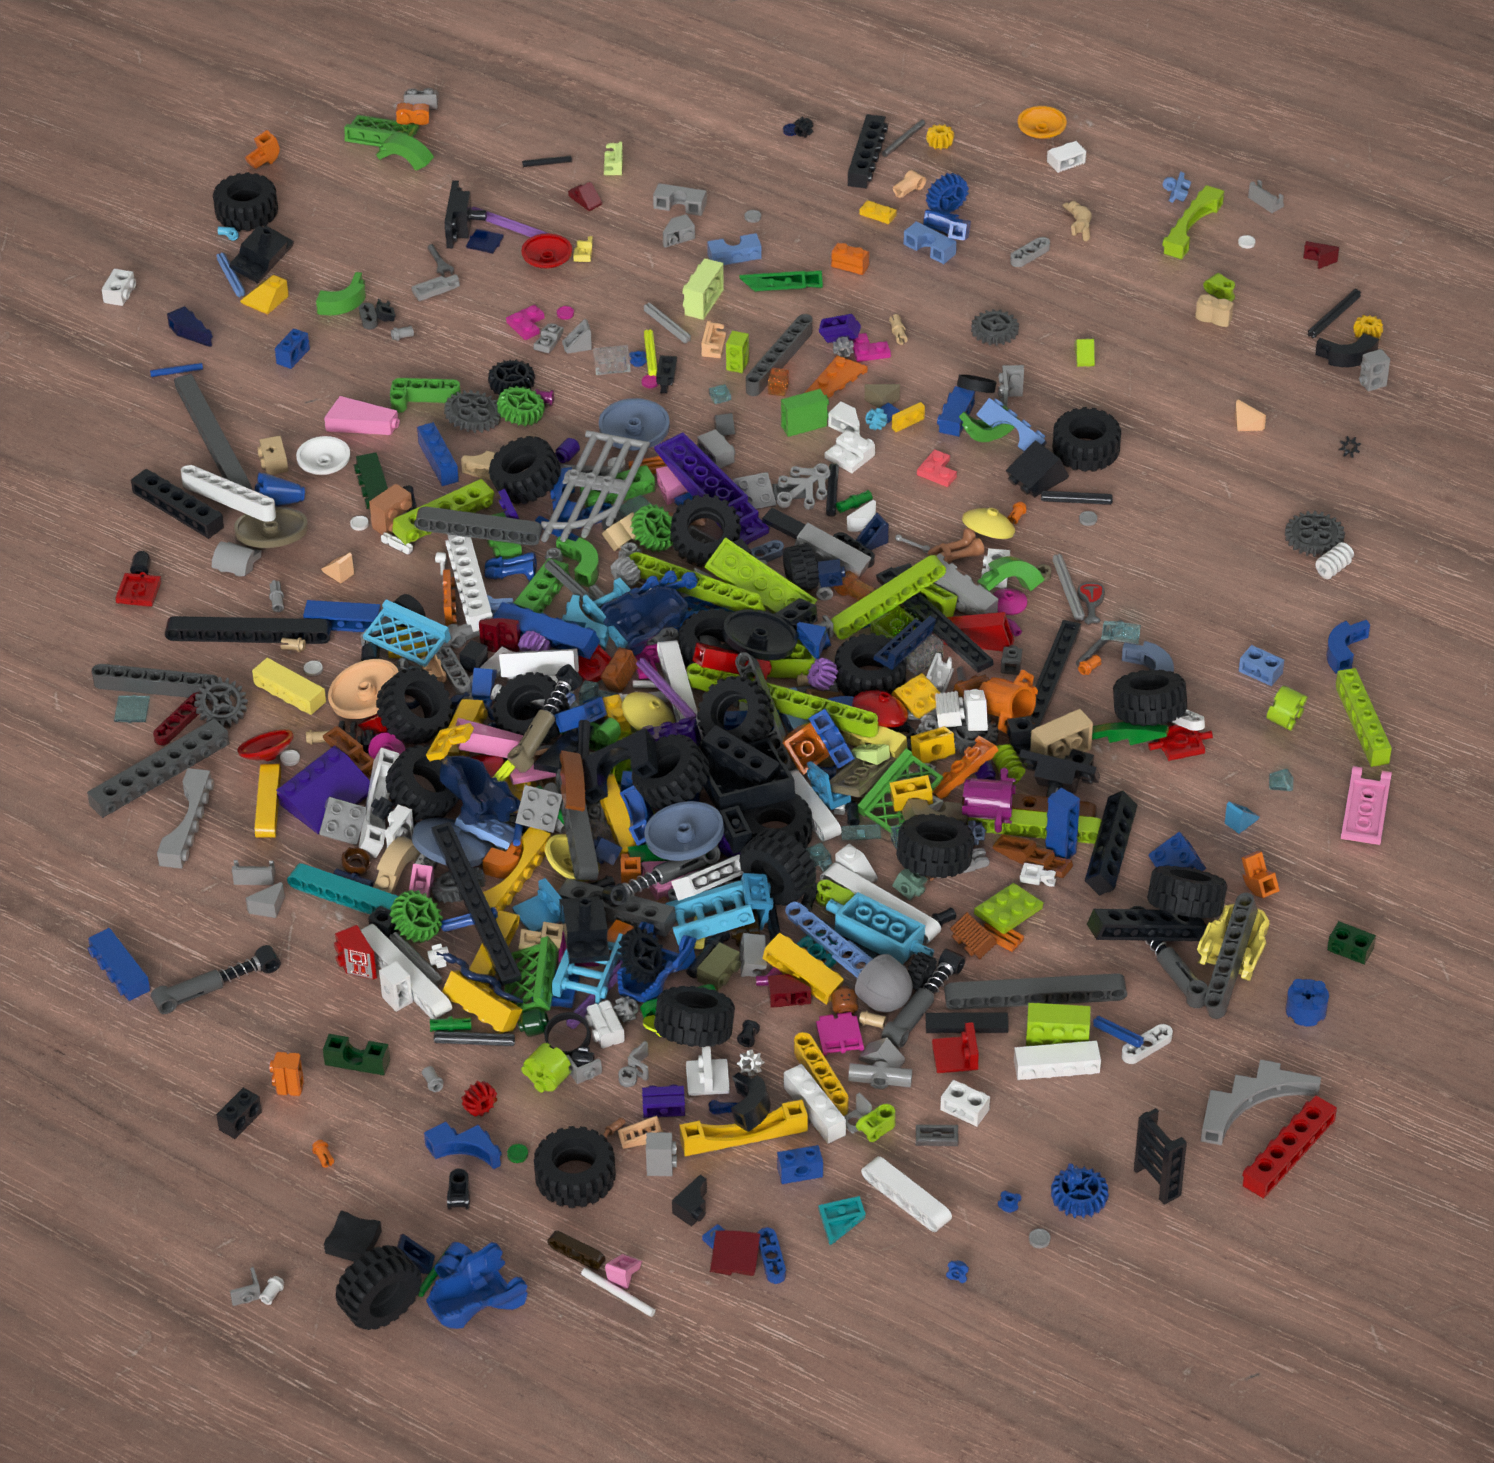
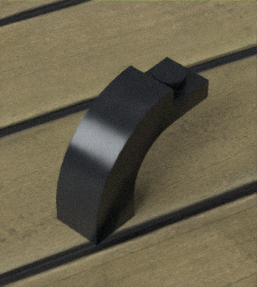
M1363 333L1355 343L1341 345L1319 338L1316 344L1315 355L1328 359V365L1356 367L1361 365L1363 354L1378 350L1379 339Z
M738 1072L732 1076L737 1093L745 1098L731 1107L735 1124L749 1132L767 1117L771 1103L765 1082L760 1076L757 1075L751 1079Z

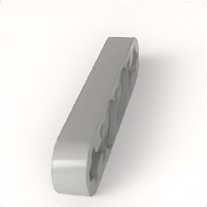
M447 646L440 647L436 655L440 659L441 667L446 672V676L458 695H464L465 692L469 694L472 691L470 678L453 650Z

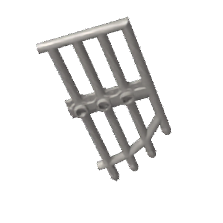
M587 430L585 437L589 438L575 469L568 470L564 475L562 482L567 485L549 522H541L542 528L545 529L541 541L546 542L553 529H564L560 540L565 542L572 529L584 527L581 536L586 538L593 524L607 518L606 525L611 526L650 446V442ZM596 440L606 441L592 472H581ZM613 443L624 444L609 476H599V472ZM630 447H640L626 480L615 479ZM573 487H583L584 489L568 522H557ZM590 491H601L589 518L576 521ZM610 493L618 494L613 507L599 513L607 495Z

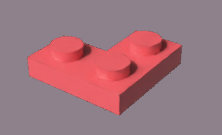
M934 449L917 469V475L949 487L957 477V471L945 467L950 461V455Z

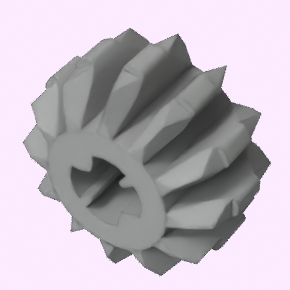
M628 556L619 557L610 566L614 579L621 578L628 587L634 586L641 578V572L637 568L638 565Z

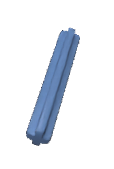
M223 252L217 254V260L236 296H244L245 290L235 271L229 268L230 262Z

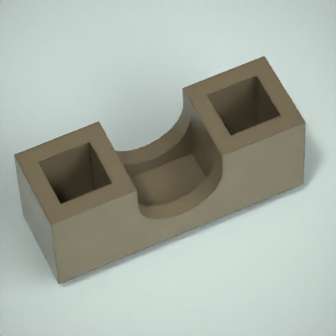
M909 798L902 810L905 821L913 816L918 817L920 814L946 815V817H954L957 821L961 820L965 824L968 820L966 815H962V804L944 801L940 810L935 811L929 807L927 800Z

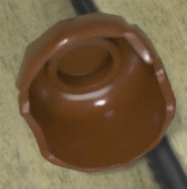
M349 847L342 853V867L348 873L352 874L354 872L359 876L364 874L371 866L370 855L364 849Z

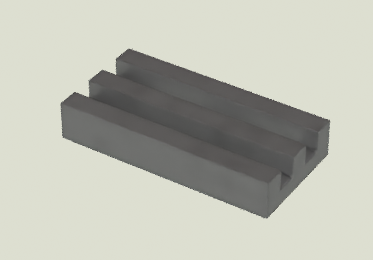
M916 1125V1146H958V1125Z

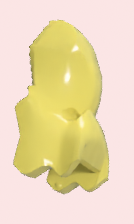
M1235 904L1226 905L1223 908L1221 917L1208 923L1197 947L1198 953L1201 954L1198 960L1199 964H1216ZM1260 909L1257 911L1239 970L1241 978L1247 981L1251 980L1253 970L1265 948V936L1270 925L1265 912Z

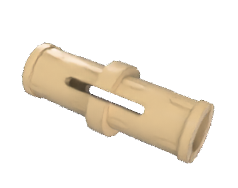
M894 314V320L892 316L889 318L892 325L891 331L895 335L897 343L902 345L904 342H907L905 326L902 324L900 316Z

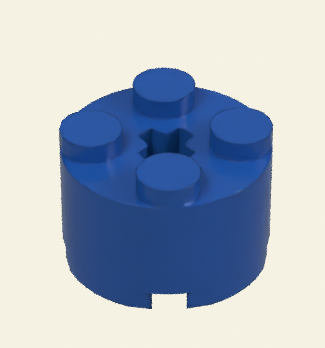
M1295 979L1288 989L1286 1014L1294 1019V1023L1301 1026H1314L1319 1021L1325 1019L1329 1001V993L1325 983L1311 979Z

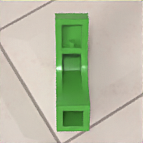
M405 134L390 135L376 153L379 160L391 154L400 155L412 165L415 171L427 166L434 158L424 144Z
M355 272L351 284L341 291L320 290L316 300L317 314L340 315L360 306L366 298L365 280L362 278V273Z
M1003 405L1002 408H1004L1006 411H1008L1009 408L1006 407L1005 405ZM965 412L959 416L963 421L962 426L973 440L978 442H990L999 439L1015 428L1009 424H1000L992 428L984 421L974 419Z
M559 536L556 540V548L561 551L562 556L579 562L574 569L575 581L588 588L593 586L599 576V560L595 547L580 537L576 541L567 539L565 542H562L560 540L561 536Z
M1006 556L990 562L988 565L991 570L984 573L977 582L990 591L1004 579L1016 576L1022 587L1032 591L1044 581V578L1039 570L1028 562L1017 557Z

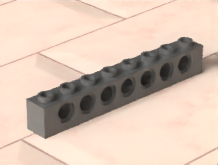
M212 719L88 791L89 805L102 818L106 817L172 777L177 776L187 768L230 744L228 731L218 721Z

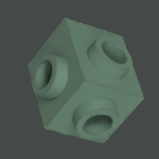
M903 869L892 886L904 897L912 900L914 897H920L926 890L924 886L928 879L920 876L918 873L910 872L909 869Z

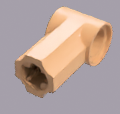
M910 170L902 181L893 186V191L898 198L904 197L914 189L921 190L925 186L926 178Z

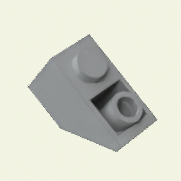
M687 214L671 218L663 231L664 248L695 239V225Z

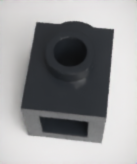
M470 640L459 653L462 667L471 672L474 671V668H480L488 660L487 646Z

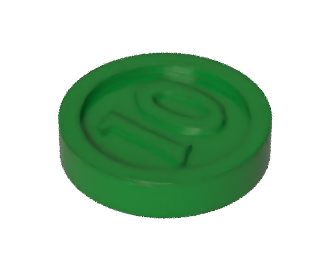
M514 1144L508 1148L507 1157L513 1163L524 1162L528 1158V1149L522 1144Z

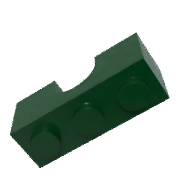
M328 1034L323 1047L324 1063L327 1066L384 1076L390 1062L389 1045L385 1043L368 1041L365 1050H360L350 1044L349 1037Z

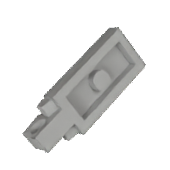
M455 274L446 278L440 276L411 288L418 301H422L460 286L459 278Z

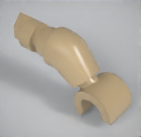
M1076 201L1063 204L1062 206L1073 214L1076 222L1071 226L1072 235L1076 236L1077 233H1082L1083 240L1088 241L1090 239L1089 223L1092 218L1090 210L1085 206H1081Z

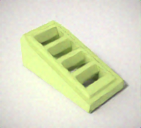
M861 744L851 750L855 758L875 765L890 758L889 745Z

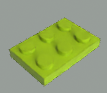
M1012 883L974 909V915L1002 934H1005L1043 909L1044 902L1015 883Z

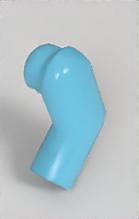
M218 227V235H226L232 241L238 239L239 233L235 228Z

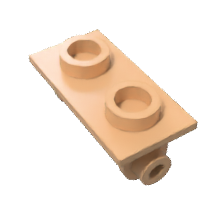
M435 654L426 667H421L423 670L428 671L430 675L434 674L438 677L437 680L439 682L442 681L444 684L447 679L446 672L443 671L441 661Z

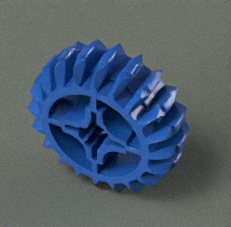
M953 172L951 174L946 173L945 176L941 175L940 179H936L935 183H931L932 187L928 188L929 192L926 194V202L930 210L945 213L954 212L956 209L959 210V207L963 205V201L967 200L966 196L969 194L967 192L969 188L966 181L960 175Z
M1085 1165L1083 1168H1079L1082 1180L1079 1185H1074V1189H1069L1068 1183H1065L1063 1170L1060 1171L1059 1175H1055L1054 1181L1051 1184V1197L1054 1206H1058L1059 1212L1065 1211L1066 1216L1073 1214L1074 1219L1077 1215H1081L1084 1219L1085 1215L1092 1217L1094 1212L1099 1214L1101 1208L1105 1207L1109 1196V1187L1106 1184L1105 1178L1101 1177L1100 1172L1094 1173L1093 1168L1087 1170ZM1092 1190L1095 1191V1195L1091 1194Z

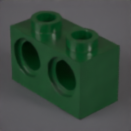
M1338 921L1329 936L1327 950L1365 965L1374 950L1376 935Z

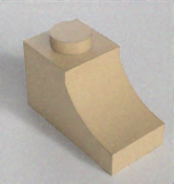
M486 451L477 456L464 455L461 459L462 473L491 481L489 466L491 460L494 459L495 453Z

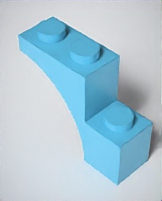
M572 595L571 601L567 602L566 615H563L562 620L567 623H576L583 628L589 627L595 630L600 640L598 645L605 651L609 640L608 627L596 623L585 616L580 607V596Z

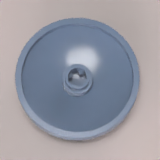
M632 398L617 401L609 405L599 417L600 433L650 442L649 448L663 441L670 429L669 415L666 410L659 404L646 399ZM613 443L612 446L622 449L624 444ZM631 446L629 450H640V447Z
M696 801L680 802L661 809L650 818L645 827V840L649 850L660 858L673 861L689 860L706 854L720 842L724 834V823L720 812L709 804Z
M428 818L415 825L412 834V842L415 848L427 858L440 864L447 865L432 834L431 827L451 822L471 867L482 864V860L491 848L489 841L481 840L471 832L460 830L458 826L454 825L455 819Z

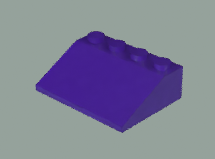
M333 746L276 791L280 806L319 835L326 809L324 808L326 800L331 797L357 805L368 796L370 780L344 752Z

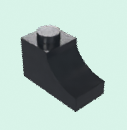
M699 1175L672 1200V1214L691 1227L697 1221H701L706 1214L705 1200L702 1199L707 1193V1179Z

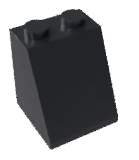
M1036 440L1006 469L1009 476L1008 480L1014 486L1019 485L1026 495L1030 494L1034 498L1039 496L1042 491L1051 489L1069 477L1060 458Z

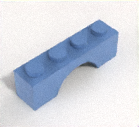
M989 398L976 414L978 418L992 428L1000 424L1014 426L1019 432L1018 447L1023 452L1035 440L1043 446L1047 444L1044 434L1038 430L1036 432L1031 430V425L1024 419L1022 422L1016 418L1018 415L1010 409L1006 411L1002 408L1004 404L996 398L994 401Z

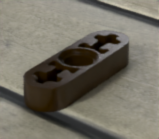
M554 1231L547 1240L548 1245L553 1250L593 1270H599L606 1261L605 1256L599 1250L560 1231Z

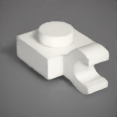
M1024 863L1020 882L1040 885L1042 881L1047 886L1053 887L1056 883V879H1054L1056 872L1052 870L1046 871L1042 865Z

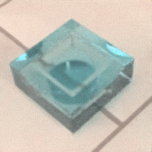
M725 384L709 388V395L714 404L731 400V394Z

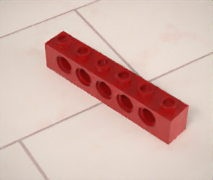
M1317 1095L1311 1101H1307L1302 1111L1292 1117L1290 1124L1280 1130L1278 1137L1268 1143L1266 1150L1256 1156L1254 1163L1244 1169L1242 1174L1244 1177L1243 1187L1264 1199L1335 1121L1337 1107Z

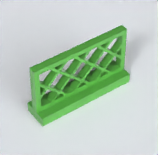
M357 115L351 124H346L344 127L345 141L380 147L393 134H405L414 137L419 130V125L414 123L403 125L394 120Z
M906 748L858 804L859 814L864 817L867 816L896 836L905 820L904 818L901 820L903 815L900 811H898V814L886 815L885 807L893 806L892 801L885 802L884 800L885 795L890 793V783L896 782L899 779L932 775L936 778L931 784L933 792L943 780V776L914 757L912 752ZM913 763L920 767V772L909 774L908 768ZM878 807H883L884 815L875 816L871 812ZM899 818V824L893 829L887 824V819Z
M549 936L541 938V942L538 945L511 953L514 961L517 958L523 957L517 963V967L521 971V980L505 985L504 992L511 994L517 986L520 988L513 994L517 998L524 991L527 992L522 998L523 1003L517 1002L516 1004L523 1009L522 1012L534 1008H540L542 1011L551 1009L552 981L555 977L558 947ZM536 952H539L535 959L531 958ZM528 961H531L525 969L522 968ZM537 965V970L533 974H530V972ZM528 976L529 978L521 985L520 982ZM535 981V985L529 990L528 987ZM533 996L534 1002L526 1004L528 1000Z

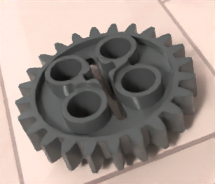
M463 390V394L460 392H456V395L451 394V398H447V402H445V418L449 419V423H454V427L460 426V430L465 428L467 432L473 430L476 433L479 430L483 433V429L489 431L490 428L494 429L495 425H499L501 420V414L498 413L497 400H492V396L486 397V393L481 395L479 391L473 393L470 390L467 393Z
M1307 511L1306 515L1300 512L1299 517L1294 515L1293 519H1289V523L1286 524V541H1289V546H1293V550L1299 549L1300 554L1306 552V556L1312 553L1314 557H1316V554H1320L1322 557L1323 553H1327L1338 543H1344V526H1341V522H1336V517L1331 519V514L1324 516V512L1317 514L1314 511L1313 514H1310Z

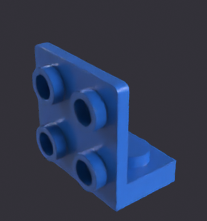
M1180 831L1148 855L1155 867L1179 866L1190 867L1191 869L1196 868L1201 871L1207 869L1191 843Z

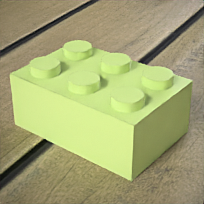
M704 258L702 263L698 264L695 273L690 276L689 282L684 285L682 290L684 294L683 308H685L686 316L705 319L724 290L723 263Z

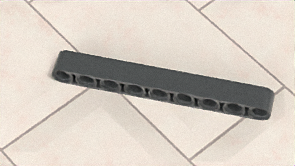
M1117 973L953 982L944 987L946 1006L951 1010L1028 1006V1003L1071 1004L1120 1001L1127 997L1125 978L1122 974Z

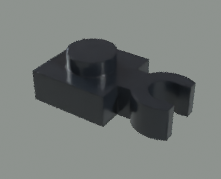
M378 299L375 311L378 319L385 322H394L396 315L394 308L389 307V301L383 303L381 299Z

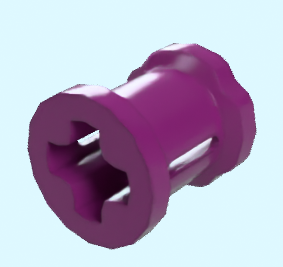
M539 389L535 390L536 395H541L544 404L553 405L554 390H550V392L539 391Z

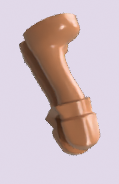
M967 527L963 531L962 539L952 543L937 545L928 551V555L937 556L940 553L945 557L944 561L951 564L956 559L983 555L984 546L981 539L976 538L974 531Z

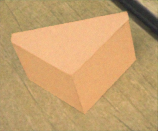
M349 552L334 559L321 568V570L339 583H343L354 575L352 554Z

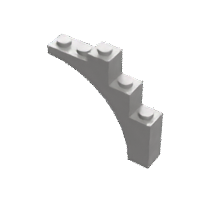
M1260 1060L1256 1078L1235 1075L1232 1093L1210 1090L1202 1127L1201 1142L1222 1145L1225 1134L1232 1123L1243 1112L1266 1100L1294 1095L1318 1096L1321 1077L1280 1070L1281 1063Z

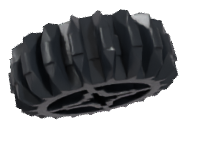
M511 359L509 361L503 360L502 363L497 362V365H493L492 369L489 370L488 383L494 394L499 395L504 389H509V387L515 388V386L519 388L524 387L525 389L530 388L531 391L535 384V374L533 367H530L529 363H524V360L520 362L518 359L515 361H511Z

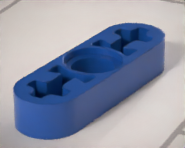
M762 1228L758 1231L760 1234L759 1252L765 1274L769 1282L779 1284L786 1278V1267L778 1238L772 1228ZM764 1237L770 1239V1245H767ZM773 1252L777 1254V1257L769 1259L765 1255ZM773 1266H776L777 1272L779 1274L775 1275V1273L773 1272Z

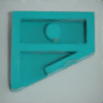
M860 1196L818 1205V1211L829 1245L834 1244L863 1221L866 1216Z

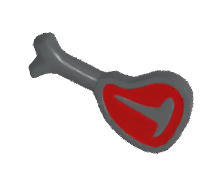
M1083 583L1078 587V597L1086 603L1088 608V617L1084 620L1088 625L1101 622L1100 618L1095 614V608L1103 602L1105 589L1099 583Z

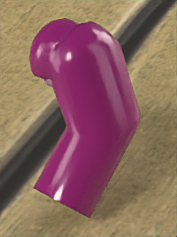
M1007 618L1013 635L1019 636L1022 630L1014 620Z
M774 967L766 976H756V986H768V976L782 975L783 973Z

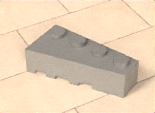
M808 522L798 534L795 545L808 543L811 546L817 565L819 561L840 559L841 566L845 567L846 577L843 578L854 582L860 580L871 560L870 556Z

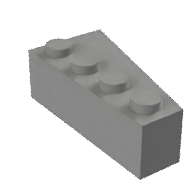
M940 553L937 555L938 559L946 567V573L942 578L935 581L934 584L958 596L955 609L966 615L998 612L997 597L980 584L976 586L970 576L967 574L962 575L956 570L957 566L953 563L949 565L944 561L945 557Z

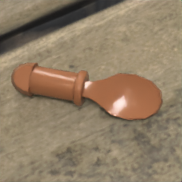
M620 1117L610 1126H607L603 1135L606 1138L608 1134L613 1135L615 1131L626 1123L625 1119Z

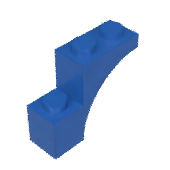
M926 209L923 225L948 234V238L965 241L969 238L971 221L959 219L957 214Z
M633 785L620 792V795L626 805L630 818V827L628 829L637 846L646 844L645 827L654 813L650 805Z
M444 1122L424 1132L425 1146L435 1159L447 1155L464 1154L485 1161L493 1169L501 1166L500 1156H502L500 1148L497 1145H493L488 1132L483 1131L479 1125L457 1134L454 1128H450L447 1122Z

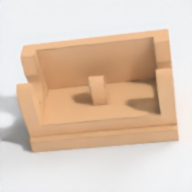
M707 321L701 343L703 357L721 358L726 332L717 331L716 329H724L723 324Z

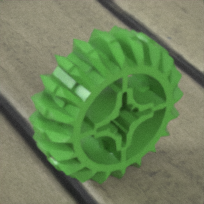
M509 387V389H504L501 392L497 401L498 413L501 414V417L505 418V421H511V424H518V426L524 425L526 427L527 424L532 426L533 423H538L543 417L545 410L544 400L541 399V395H536V391L532 392L530 388Z
M657 504L642 506L633 515L634 517H632L630 527L633 529L632 534L636 535L635 540L640 541V546L644 545L645 550L651 549L652 552L657 551L659 553L673 545L670 538L673 516L670 517L669 511L665 512L663 507L658 508Z
M411 889L401 893L394 900L390 908L392 911L389 916L393 918L391 923L396 924L394 930L399 929L400 936L405 935L406 940L412 939L413 943L431 940L442 926L441 921L443 917L439 915L441 910L437 909L438 903H433V897L428 898L426 892L421 894L419 890L414 892Z

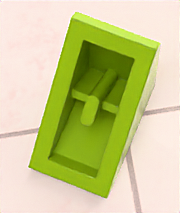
M1094 339L1075 340L1074 347L1077 367L1095 366Z

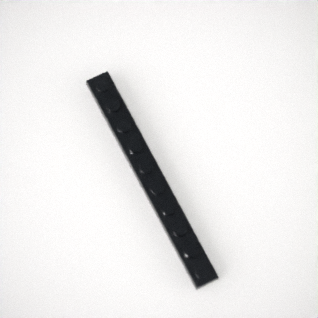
M891 567L876 574V578L883 586L900 574ZM920 592L902 603L922 622L929 616L935 618L936 622L933 632L977 673L994 665L993 659Z
M1063 620L1035 686L1038 693L1036 695V705L1030 718L1036 727L1041 726L1081 630L1080 623ZM1031 743L1013 746L1014 751L1017 754H1020L1021 749L1030 751Z
M451 822L431 827L435 841L502 986L521 980L520 971Z

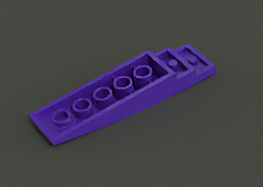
M683 432L654 446V450L692 497L694 495L703 497L704 494H709V497L714 498V495L720 497L719 500H727L729 502L728 506H733L736 509L735 514L739 515V524H741L739 539H742L746 545L769 533V527L762 523V520L758 517L759 512L748 502V496Z

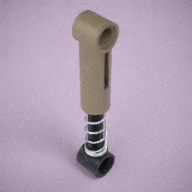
M569 664L559 669L556 674L558 679L557 685L555 686V691L551 693V698L547 699V705L543 706V710L537 712L518 746L508 753L507 759L520 773L528 771L533 766V757L555 721L554 714L556 711H559V705L563 704L562 700L567 697L566 694L577 689L583 681V678Z

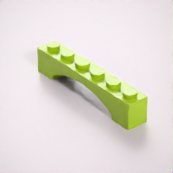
M1206 185L1202 191H1199L1197 198L1192 200L1190 207L1185 210L1182 218H1179L1176 226L1172 227L1168 237L1164 238L1162 244L1164 246V254L1179 259L1184 258L1189 251L1190 237L1187 236L1189 229L1205 215L1218 212L1223 205L1224 190Z

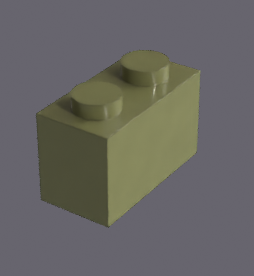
M719 942L698 966L697 981L704 985L713 984L716 990L719 991L723 985L728 983L731 975L739 970L741 966L740 952Z

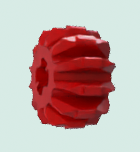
M476 1081L474 1085L470 1084V1088L464 1090L466 1094L461 1097L464 1109L474 1117L478 1115L482 1117L485 1112L489 1113V1109L494 1108L493 1103L498 1100L496 1098V1090L485 1081Z

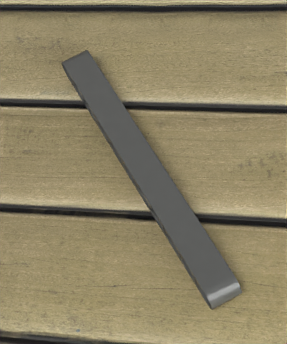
M188 374L174 378L176 390L222 477L252 490L245 472L193 375Z

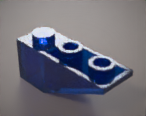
M184 306L167 313L169 328L177 336L208 347L212 346L211 339L213 336L211 331L204 327L202 321L198 320L192 311H189Z

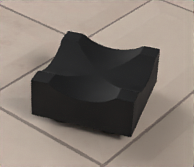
M341 1210L333 1230L324 1241L325 1254L354 1261L357 1257L363 1256L364 1252L372 1251L382 1233L381 1221L361 1219Z

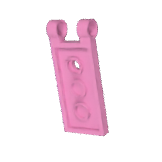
M1353 766L1341 839L1380 845L1392 772L1382 770L1381 780L1376 781L1361 778L1363 767Z

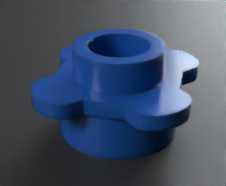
M631 352L629 354V357H631L630 363L635 367L643 366L647 362L645 358L646 352Z
M1072 1163L1068 1164V1169L1063 1174V1179L1065 1183H1068L1069 1189H1074V1185H1079L1082 1180L1081 1170L1074 1168Z
M1008 1191L1001 1192V1200L998 1201V1207L1005 1212L1018 1210V1202L1021 1201V1195L1009 1193Z
M959 1260L950 1261L948 1263L949 1271L946 1273L947 1278L965 1283L967 1281L966 1274L969 1271L968 1266Z

